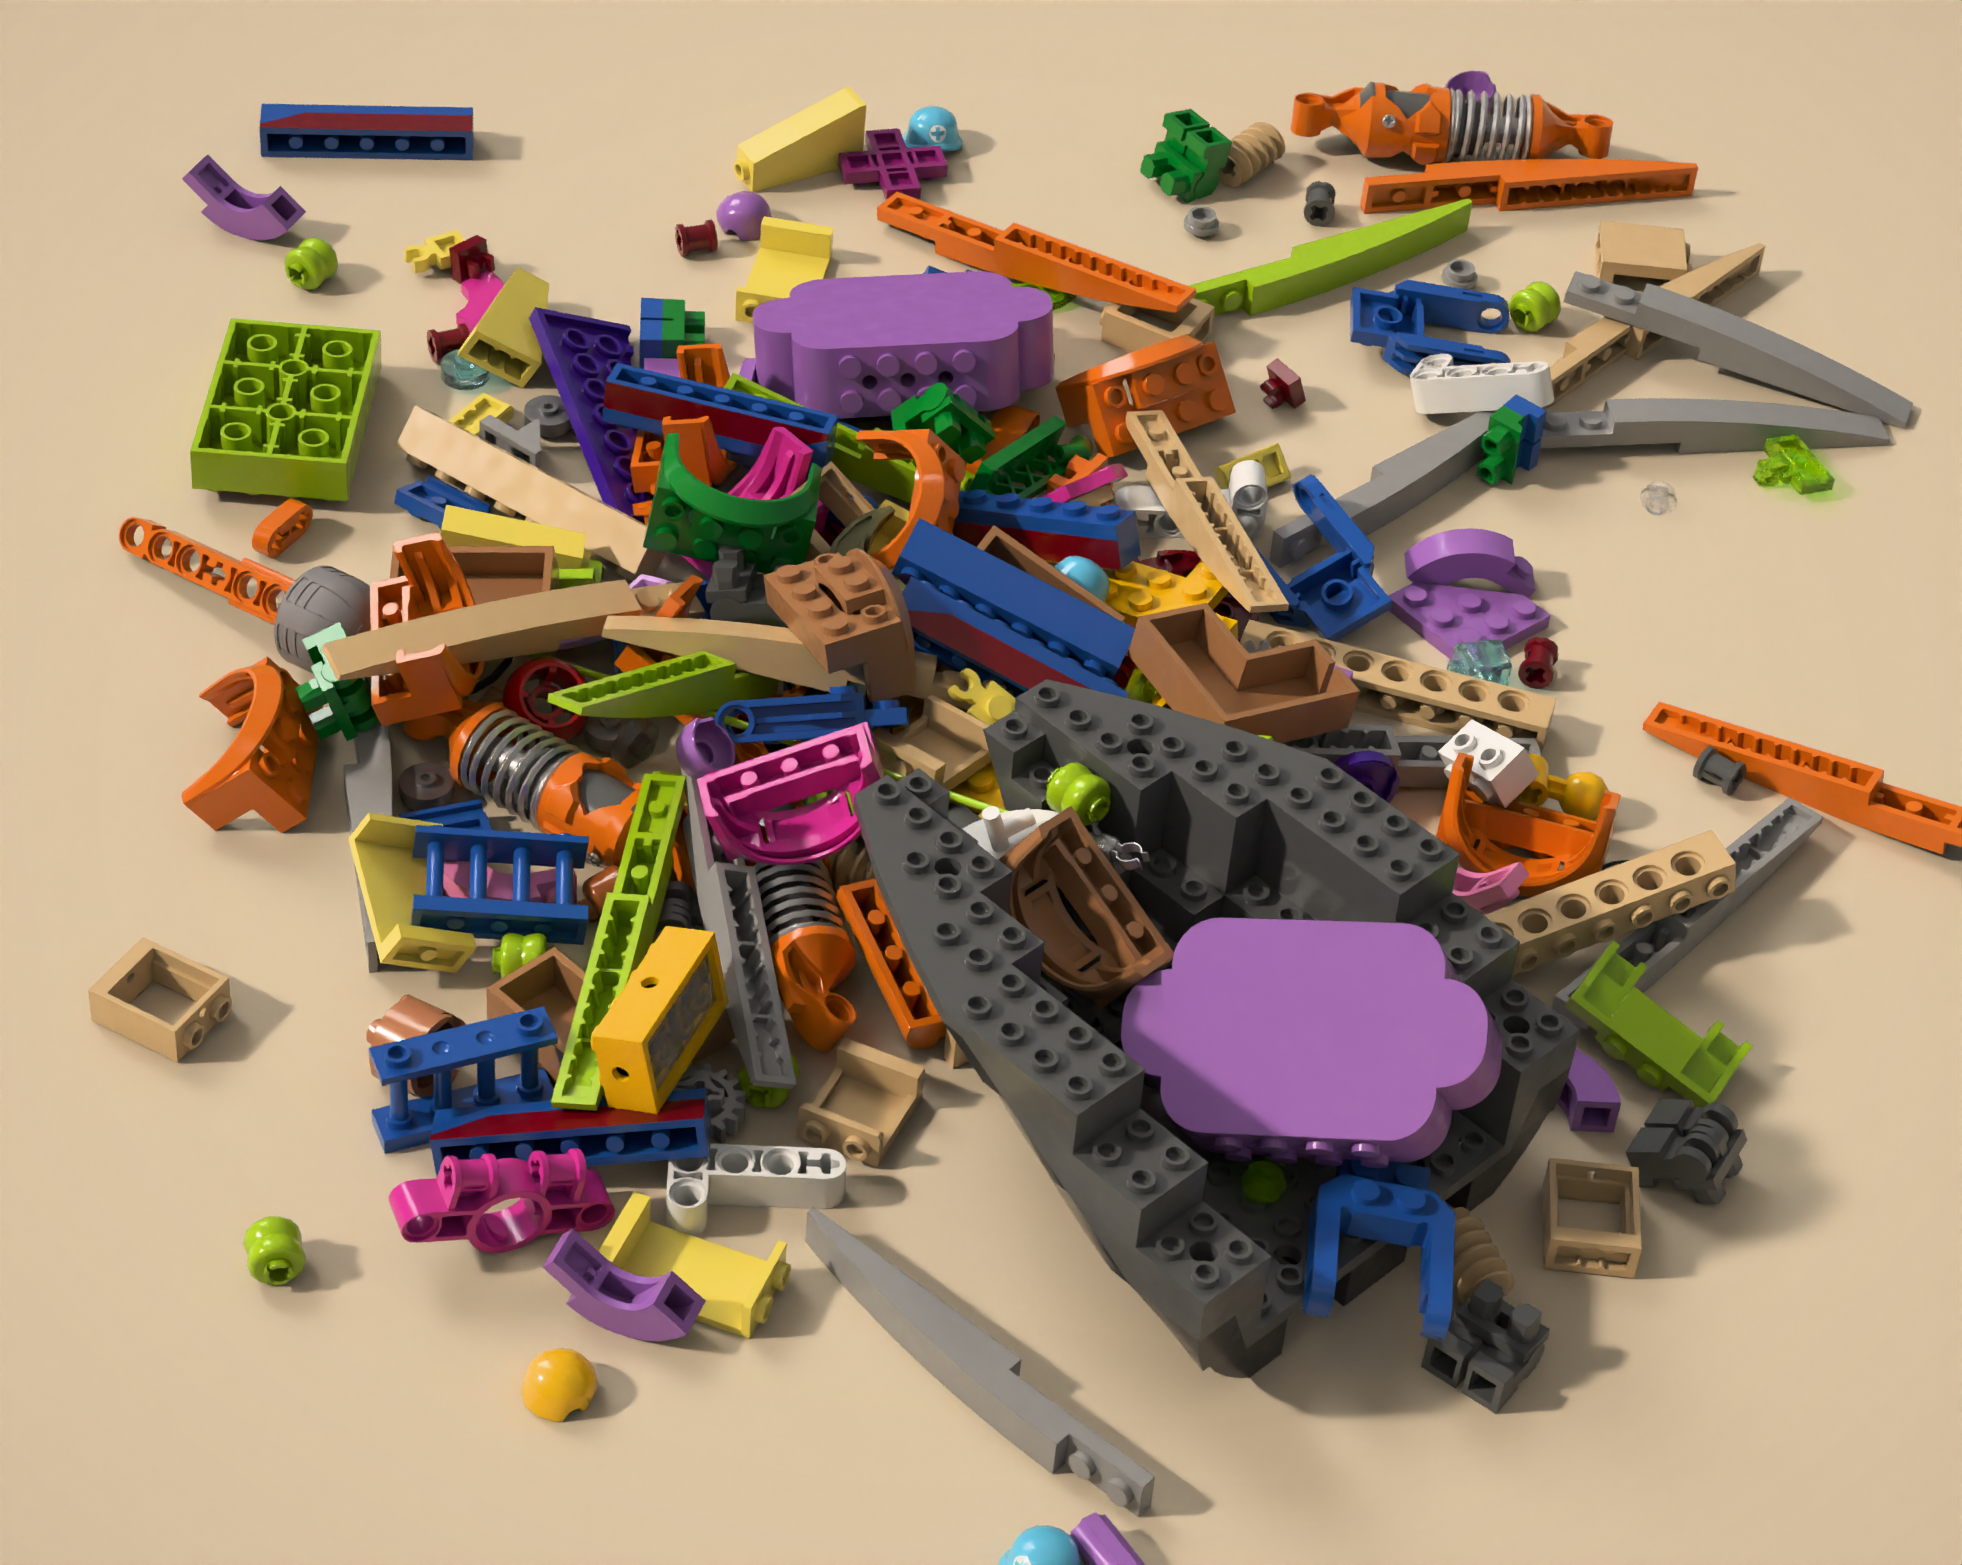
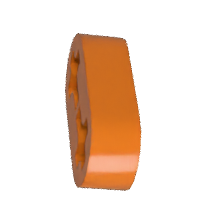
M289 498L256 527L252 537V548L270 558L279 556L307 531L312 521V507L294 498Z

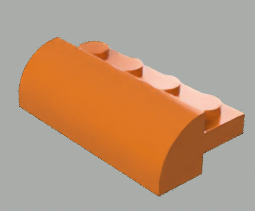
M876 878L840 886L836 900L907 1045L913 1049L934 1048L939 1038L946 1037L947 1027L939 1016L906 953Z

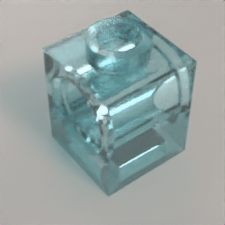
M1500 639L1456 643L1452 660H1449L1447 663L1448 671L1508 686L1512 669L1511 661Z

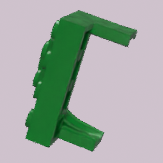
M679 433L667 434L658 467L654 497L646 525L643 547L714 563L719 561L718 551L720 546H736L744 548L746 562H756L757 572L764 574L772 573L776 564H802L805 561L816 523L822 468L812 463L806 485L792 496L774 500L742 498L714 489L693 476L680 459Z

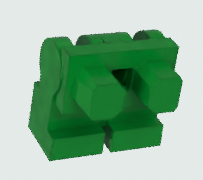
M1192 109L1165 113L1162 124L1167 129L1165 141L1157 142L1154 153L1143 157L1140 168L1141 174L1147 179H1158L1164 193L1168 196L1177 195L1185 203L1194 201L1196 197L1201 199L1211 195L1218 186L1219 169L1225 167L1233 142L1215 127H1210V123Z
M941 382L928 388L920 398L914 395L891 410L893 431L930 429L968 464H972L986 454L985 445L995 439V433L991 428L990 420L984 415L978 414L974 407L959 395L953 394V391Z
M340 622L302 639L314 664L310 667L316 678L295 687L307 713L327 703L329 704L308 715L320 740L342 731L346 741H349L358 736L356 732L369 730L379 722L371 705V685L367 677L338 681L322 651L324 643L347 637Z

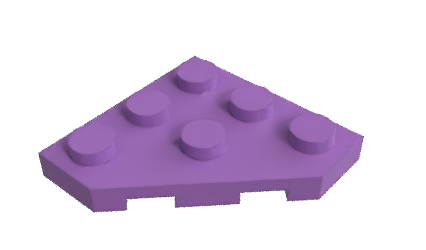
M1414 582L1388 595L1392 600V609L1389 612L1464 671L1548 628L1551 616L1521 594Z

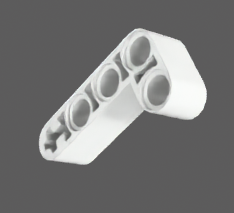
M1434 354L1423 358L1410 374L1415 411L1420 414L1495 411L1516 394L1539 407H1544L1554 402L1549 364L1543 361L1454 366L1451 355Z
M1246 460L1237 463L1233 467L1230 475L1229 489L1220 490L1248 537L1252 540L1258 537L1264 528L1268 495L1263 466L1257 461ZM1125 486L1115 493L1114 505L1119 506L1122 510L1136 511L1139 537L1185 538L1151 486Z
M710 1144L709 1157L668 1160L666 1226L696 1237L706 1228L708 1205L807 1209L812 1207L816 1209L836 1207L843 1201L845 1195L846 1159L840 1152L828 1148Z

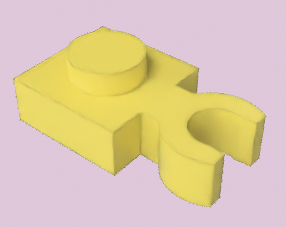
M458 230L426 238L425 246L412 245L404 249L405 262L413 261L414 273L425 272L432 265H437L440 270L451 268L449 248L465 241V239Z
M965 668L959 673V676L967 681L968 690L962 691L956 685H952L947 690L948 695L953 700L958 702L966 701L971 705L966 712L967 714L989 726L1015 710V697L993 680L987 683L985 687L981 686L979 676L969 668Z

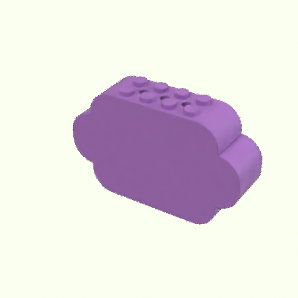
M971 271L818 279L804 282L794 287L790 291V298L765 302L753 311L757 384L809 409L839 415L838 419L891 416V410L914 395L920 398L928 388L940 382L947 385L953 391V394L959 395L977 411L997 410L1014 404L1020 397V391L1039 388L1048 384L1054 378L1053 305L1050 295L1035 288L1012 287L1011 281L1008 278L992 272Z
M1253 918L1207 919L1191 927L1181 937L1173 955L1172 969L1156 971L1141 979L1131 989L1123 1008L1121 1042L1124 1052L1145 1069L1144 1076L1161 1092L1162 1103L1167 1114L1199 1147L1209 1152L1225 1154L1224 1158L1231 1161L1249 1162L1252 1161V1155L1270 1156V1161L1281 1164L1297 1163V1157L1315 1158V1163L1326 1166H1340L1343 1160H1360V1164L1365 1167L1386 1168L1388 1167V1162L1420 1160L1433 1153L1446 1138L1450 1128L1452 1110L1466 1109L1484 1100L1497 1084L1501 1071V1033L1482 999L1471 987L1459 981L1456 970L1436 938L1427 930L1408 923Z

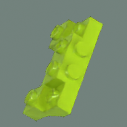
M1613 940L1584 977L1564 1007L1598 1032L1594 1038L1601 1043L1603 1050L1608 1055L1625 1061L1637 1070L1636 1073L1639 1078L1648 1085L1658 1086L1663 1091L1669 1086L1686 1100H1692L1695 1107H1705L1709 1103H1714L1753 1045L1745 1041L1741 1046H1738L1720 1032L1724 1024L1719 1020L1701 1038L1636 987H1633L1648 966L1640 962L1634 967L1616 953L1620 944Z

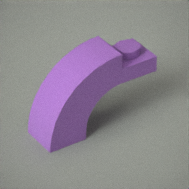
M208 154L182 178L207 204L201 211L204 216L223 230L246 239L270 240L277 238L288 231L306 213L281 186L269 194H257L244 189Z
M1470 528L1449 530L1425 538L1404 553L1407 579L1413 582L1448 586L1462 579L1481 578L1490 580L1514 594H1521L1527 598L1536 591L1532 565L1525 558L1515 556L1513 539L1497 532Z
M1575 1049L1571 1069L1557 1104L1567 1115L1570 1131L1614 1133L1621 1106L1618 1090L1611 1077L1596 1061L1582 1051Z
M573 1228L562 1234L542 1267L571 1293L566 1304L575 1312L608 1331L633 1339L666 1341L687 1335L706 1302L673 1271L659 1277H643L620 1269L607 1260Z

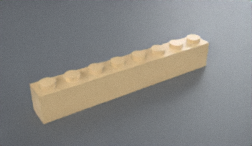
M416 405L414 406L395 447L408 453L406 461L425 470L428 465L433 466L437 469L436 477L452 485H456L458 480L467 485L464 492L482 501H485L487 496L496 500L494 508L512 517H515L516 513L519 512L526 516L524 521L586 533L584 548L591 551L590 559L599 560L603 565L606 564L607 560L617 565L614 572L627 579L635 581L641 574L655 576L666 552L643 547L646 524L447 419Z

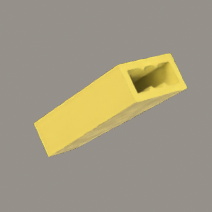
M850 87L844 88L737 145V160L734 162V171L737 178L743 181L751 192H757L839 170V153L864 151L866 104Z
M517 267L459 349L458 356L524 388L542 363L543 352L529 317L535 307L547 309L549 283Z
M446 505L440 535L447 546H554L559 569H588L591 551L584 549L586 533Z

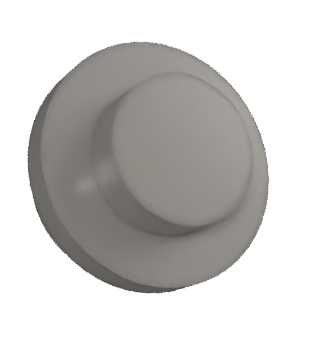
M1197 206L1190 209L1189 214L1186 215L1184 228L1195 237L1205 238L1218 231L1219 220L1213 209Z
M1451 260L1442 271V281L1449 287L1472 288L1477 282L1475 266L1467 260Z

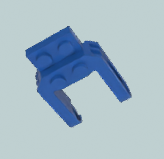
M1405 280L1396 284L1394 291L1389 293L1353 287L1350 297V342L1360 343L1364 346L1382 347V359L1400 373L1410 375L1423 358L1434 354L1451 355L1454 366L1511 363L1510 358L1500 351L1484 349L1483 346L1424 336V323L1488 334L1504 330L1509 323V305L1499 295L1414 280ZM1490 308L1501 312V315L1495 319H1486L1481 314Z
M1310 474L1293 484L1294 496L1304 513L1337 553L1292 578L1291 582L1286 585L1257 548L1256 550L1289 603L1288 611L1269 612L1278 624L1303 628L1310 625L1320 638L1336 642L1391 610L1392 600L1372 577L1374 570V545L1314 475Z
M855 686L830 687V694L730 701L722 705L715 716V723L726 729L732 741L736 744L762 742L764 745L784 744L778 741L786 740L806 742L864 722H868L870 729L910 726L909 709L907 707H900V701H873V709L867 710V696L864 693H857V687ZM741 713H746L749 719L748 728L742 734L736 735L733 727L724 723L725 717L727 715L735 718Z
M1343 1160L1342 1165L1336 1166V1177L1319 1186L1317 1198L1313 1202V1210L1309 1214L1303 1314L1317 1317H1329L1336 1289L1339 1231L1350 1236L1401 1246H1420L1419 1313L1423 1314L1421 1336L1443 1341L1448 1332L1452 1313L1455 1212L1434 1191H1430V1168L1401 1162H1388V1167L1370 1168L1362 1166L1360 1160Z

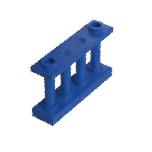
M416 825L413 858L427 859L426 895L413 896L410 925L471 933L474 935V938L502 940V937L508 933H516L523 936L542 933L546 936L547 943L584 945L588 924V906L573 904V868L584 869L589 836H574L567 833L544 834L452 828L441 825ZM444 860L470 861L469 898L443 896ZM487 863L513 864V901L487 899ZM530 865L556 867V904L530 902Z
M545 1007L369 1048V1055L381 1085H389L390 1105L371 1110L372 1123L384 1153L430 1143L435 1110L551 1101L554 1089L545 1069H538V1048L558 1044V1037ZM520 1053V1074L495 1080V1059ZM477 1063V1084L452 1090L451 1069ZM433 1074L434 1095L408 1101L407 1080Z

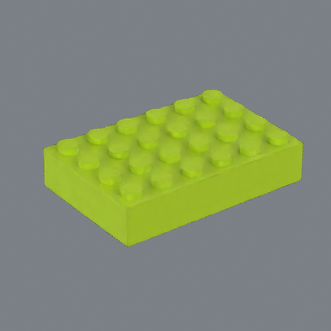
M231 318L190 449L192 489H204L212 492H241L250 495H278L288 498H315L326 501H348L382 368L381 330Z

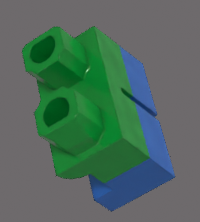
M641 297L639 368L644 369V358L677 359L676 352L678 346L705 344L704 311H685V300Z
M1516 394L1494 412L1489 419L1488 431L1482 437L1481 446L1484 450L1483 461L1478 464L1477 476L1492 485L1501 479L1512 484L1515 469L1519 466L1527 471L1534 468L1538 463L1542 441L1540 438L1543 435L1547 411Z

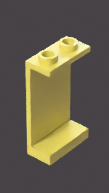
M764 216L761 223L760 249L746 287H737L735 320L753 323V311L759 305L775 299L790 298V291L804 282L825 279L832 259L834 227Z
M368 813L348 839L380 963L456 973L477 948L474 935L471 933L410 925L413 896L426 895L427 859L413 858L416 825L443 826V824Z
M633 1192L598 1252L615 1266L634 1275L659 1277L673 1271L706 1300L695 1321L750 1339L758 1322L764 1324L767 1321L772 1309L773 1295L776 1289L782 1291L788 1282L791 1264L786 1263L787 1243L778 1240L766 1261L651 1222V1197Z

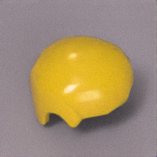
M557 1348L545 1351L533 1359L527 1368L521 1388V1395L524 1405L536 1416L554 1422H561L575 1409L580 1408L582 1412L585 1411L589 1406V1402L592 1401L599 1384L595 1368L585 1356L572 1349Z

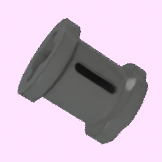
M1316 181L1311 183L1306 189L1305 200L1307 203L1304 207V217L1311 225L1325 226L1335 216L1333 204L1335 202L1336 190L1330 183Z
M1710 745L1699 756L1693 769V776L1699 780L1705 778L1722 787L1724 794L1730 796L1742 782L1747 767L1741 761L1734 763L1719 755L1717 749Z

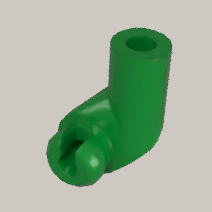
M1076 435L1070 440L1069 444L1056 445L1053 456L1058 464L1069 463L1075 455L1089 460L1092 455L1093 446L1087 437Z

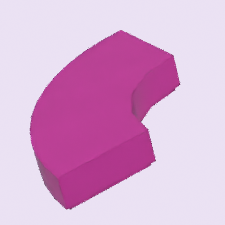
M486 270L480 273V278H470L461 283V293L468 300L465 308L456 313V324H466L469 333L475 328L504 286L494 272Z
M1123 464L1108 465L1084 478L1063 485L1042 497H1049L1053 502L1065 503L1107 484L1110 486L1127 477L1128 474Z

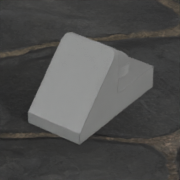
M488 415L479 421L481 438L541 469L540 419L533 420L520 430L512 428L492 415Z

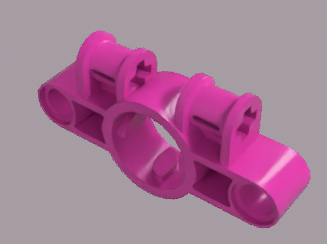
M578 1148L568 1150L567 1154L546 1155L541 1150L533 1151L528 1162L517 1158L496 1159L491 1153L483 1154L480 1159L458 1160L456 1156H446L442 1161L437 1178L405 1181L397 1185L389 1195V1203L404 1240L422 1243L468 1239L475 1248L488 1253L516 1250L529 1244L541 1234L566 1233L572 1228L576 1232L598 1230L611 1222L615 1216V1208L599 1172L586 1168L584 1154ZM521 1198L514 1205L502 1211L485 1213L489 1208L504 1200Z

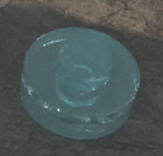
M459 349L447 353L442 358L441 378L451 388L474 390L482 387L489 380L490 372L459 357Z

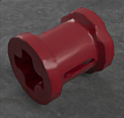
M706 220L704 224L684 227L683 224L675 226V238L680 256H687L690 251L709 249L710 252L717 251L718 238L713 220Z
M458 324L456 329L436 332L434 329L427 331L428 350L434 363L441 362L444 357L458 355L459 349L470 335L466 324Z
M1534 637L1525 644V660L1520 664L1518 671L1519 679L1524 685L1534 689H1541L1550 685L1554 676L1552 665L1557 662L1559 656V648L1554 641L1548 638Z

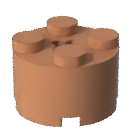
M404 995L388 1010L382 1019H375L370 1024L366 1040L371 1044V1048L463 1026L466 1023L447 1011L411 995ZM369 1055L371 1074L379 1079ZM451 1069L452 1083L459 1073L456 1069ZM433 1074L407 1080L409 1094L417 1097L434 1095Z

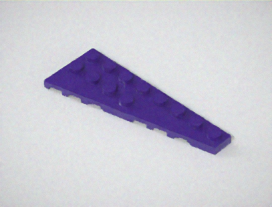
M535 307L529 320L602 501L645 524L644 516H634L632 505L650 501L649 493H634L630 470L638 429L622 428L615 423L602 421L607 378L617 363L631 366V357L634 354L633 346L629 345L630 326Z

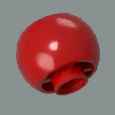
M542 657L522 664L514 670L507 680L502 699L504 706L516 712L518 716L528 719L530 723L541 726L542 730L553 733L555 737L565 741L574 738L586 725L589 716L578 715L554 704H551V714H542L536 709L534 699L544 698L548 700L549 693L560 691L551 682L559 685L563 690L587 683L586 678L572 664L559 658ZM539 679V686L534 688L528 695V690H524L525 684ZM562 712L570 713L568 721L555 724V720ZM527 731L523 732V738L528 735ZM539 738L535 739V745L540 742Z

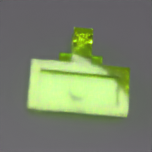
M1797 434L1766 440L1763 451L1769 458L1758 460V465L1753 475V479L1760 487L1775 486L1781 481L1787 485L1791 483L1800 495L1832 490L1835 479Z

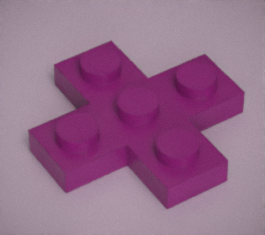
M899 128L868 130L865 134V144L868 151L839 153L838 166L845 184L863 185L870 182H879L885 200L896 192L920 200L921 186L918 179L930 180L938 177H947L948 165L941 146L906 148Z

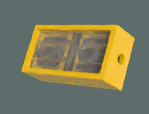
M665 926L655 943L650 945L646 956L638 968L631 973L624 989L612 1001L611 1007L601 1023L595 1026L591 1035V1048L596 1053L600 1070L599 1083L604 1088L608 1107L658 1114L727 1007L729 1000L715 932Z

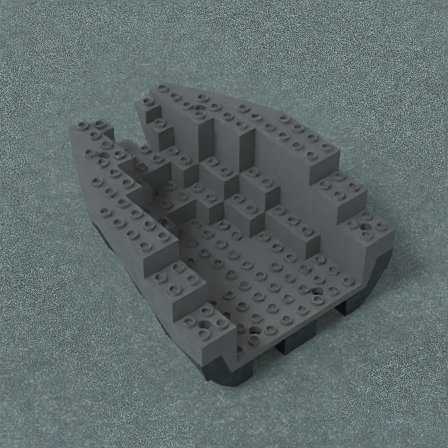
M1046 679L1016 697L1015 710L983 729L1005 810L1013 811L1029 808L1054 811L1046 801V785L1050 783L1047 781L1054 770L1060 769V767H1064L1069 763L1079 762L1089 768L1094 775L1108 782L1111 789V804L1107 806L1110 807L1109 811L1102 820H1097V822H1093L1085 826V828L1092 836L1106 840V837H1109L1121 845L1129 842L1138 843L1142 847L1143 852H1148L1150 861L1145 862L1143 861L1142 854L1139 852L1122 854L1117 849L1114 850L1117 851L1121 860L1128 861L1138 858L1143 870L1139 867L1133 870H1124L1119 866L1117 860H1109V862L1173 952H1175L1181 937L1191 927L1211 918L1408 923L1419 926L1431 933L1439 942L1456 970L1459 981L1471 987L1480 996L1497 1024L1502 1037L1501 1071L1497 1084L1484 1100L1466 1109L1452 1110L1447 1136L1433 1153L1420 1160L1401 1163L1430 1168V1191H1434L1453 1208L1463 1207L1470 1212L1495 1193L1538 1132L1548 1113L1554 1110L1571 1069L1580 1029L1512 980L1520 941L1452 893L1460 857L1457 851L1328 759L1237 728L1154 704ZM920 768L899 781H895L889 775H886L856 793L854 796V810L876 881L907 955L943 1023L981 1080L999 1095L1012 1119L1046 1169L1083 1231L1109 1268L1139 1294L1202 1371L1210 1367L1216 1373L1228 1377H1252L1282 1354L1288 1318L1303 1307L1309 1214L1313 1210V1202L1317 1198L1319 1186L1336 1177V1166L1320 1165L1315 1163V1158L1297 1157V1163L1281 1166L1268 1160L1265 1156L1252 1155V1161L1237 1162L1225 1159V1154L1209 1152L1195 1144L1167 1114L1162 1103L1161 1092L1144 1076L1145 1069L1124 1052L1121 1042L1124 1004L1131 989L1102 1009H1099L1092 998L1081 996L1066 989L1042 971L1045 942L1008 914L1013 871L978 845V841L962 829L981 820V818L963 804H959L948 811L950 791ZM1041 880L1031 888L1027 889L1025 891V896H1027L1034 890L1038 889L1048 881ZM1057 887L1062 903L1072 920L1098 946L1097 940L1092 936L1090 930L1061 889ZM1100 956L1078 971L1084 972L1100 961ZM1173 959L1157 971L1172 969ZM1339 1231L1337 1279L1334 1299L1343 1307L1403 1263L1408 1247L1350 1236ZM1282 1257L1289 1264L1283 1265L1279 1263L1276 1259Z

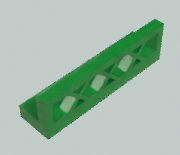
M1053 416L981 462L968 491L981 489L985 490L986 494L993 495L1015 493L1019 495V498L1033 499L1047 490V482L1054 474L1065 478L1068 463L1058 464L1057 462H1051L1048 456L1050 455L1054 458V448L1058 445L1057 443L1067 423L1057 416ZM1030 469L1041 471L1044 475L1031 473ZM1012 482L1023 483L1025 487L1015 486Z

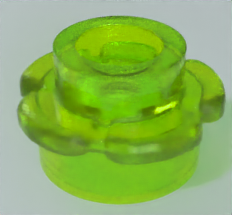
M1270 1161L1252 1163L1241 1177L1243 1193L1246 1197L1258 1203H1273L1279 1200L1280 1193H1284L1286 1190V1181L1283 1178L1281 1168Z

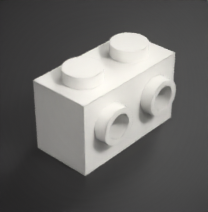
M1473 719L1438 751L1446 766L1444 773L1448 779H1450L1452 766L1459 752L1474 756L1468 787L1481 800L1485 802L1492 800L1504 808L1539 775L1524 747Z

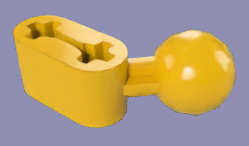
M1528 753L1539 775L1514 800L1540 806L1548 798L1559 801L1561 809L1566 814L1589 820L1598 818L1604 791H1609L1603 778L1592 772H1576L1569 775L1566 779L1549 774L1548 762L1544 757Z

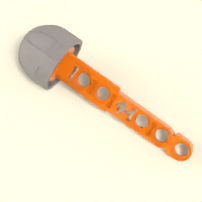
M131 517L125 520L120 528L119 542L127 552L142 559H149L151 563L229 598L228 603L275 625V644L281 657L310 673H313L310 666L314 664L302 639L338 622L341 623L347 637L371 630L370 586L364 581L332 566L322 565L314 567L303 573L297 580H294L250 559L243 558L242 561L237 560L176 531L166 530L165 526L152 520ZM139 526H142L144 538L141 544L137 546L134 542V533ZM169 538L172 550L169 557L165 559L162 555V545ZM197 551L200 555V565L193 572L190 568V558ZM214 568H221L226 573V577L224 578L221 575L212 573ZM254 577L258 587L256 594L250 598L247 594V584ZM283 590L285 596L282 599L279 609H277L275 603L276 597L278 593Z

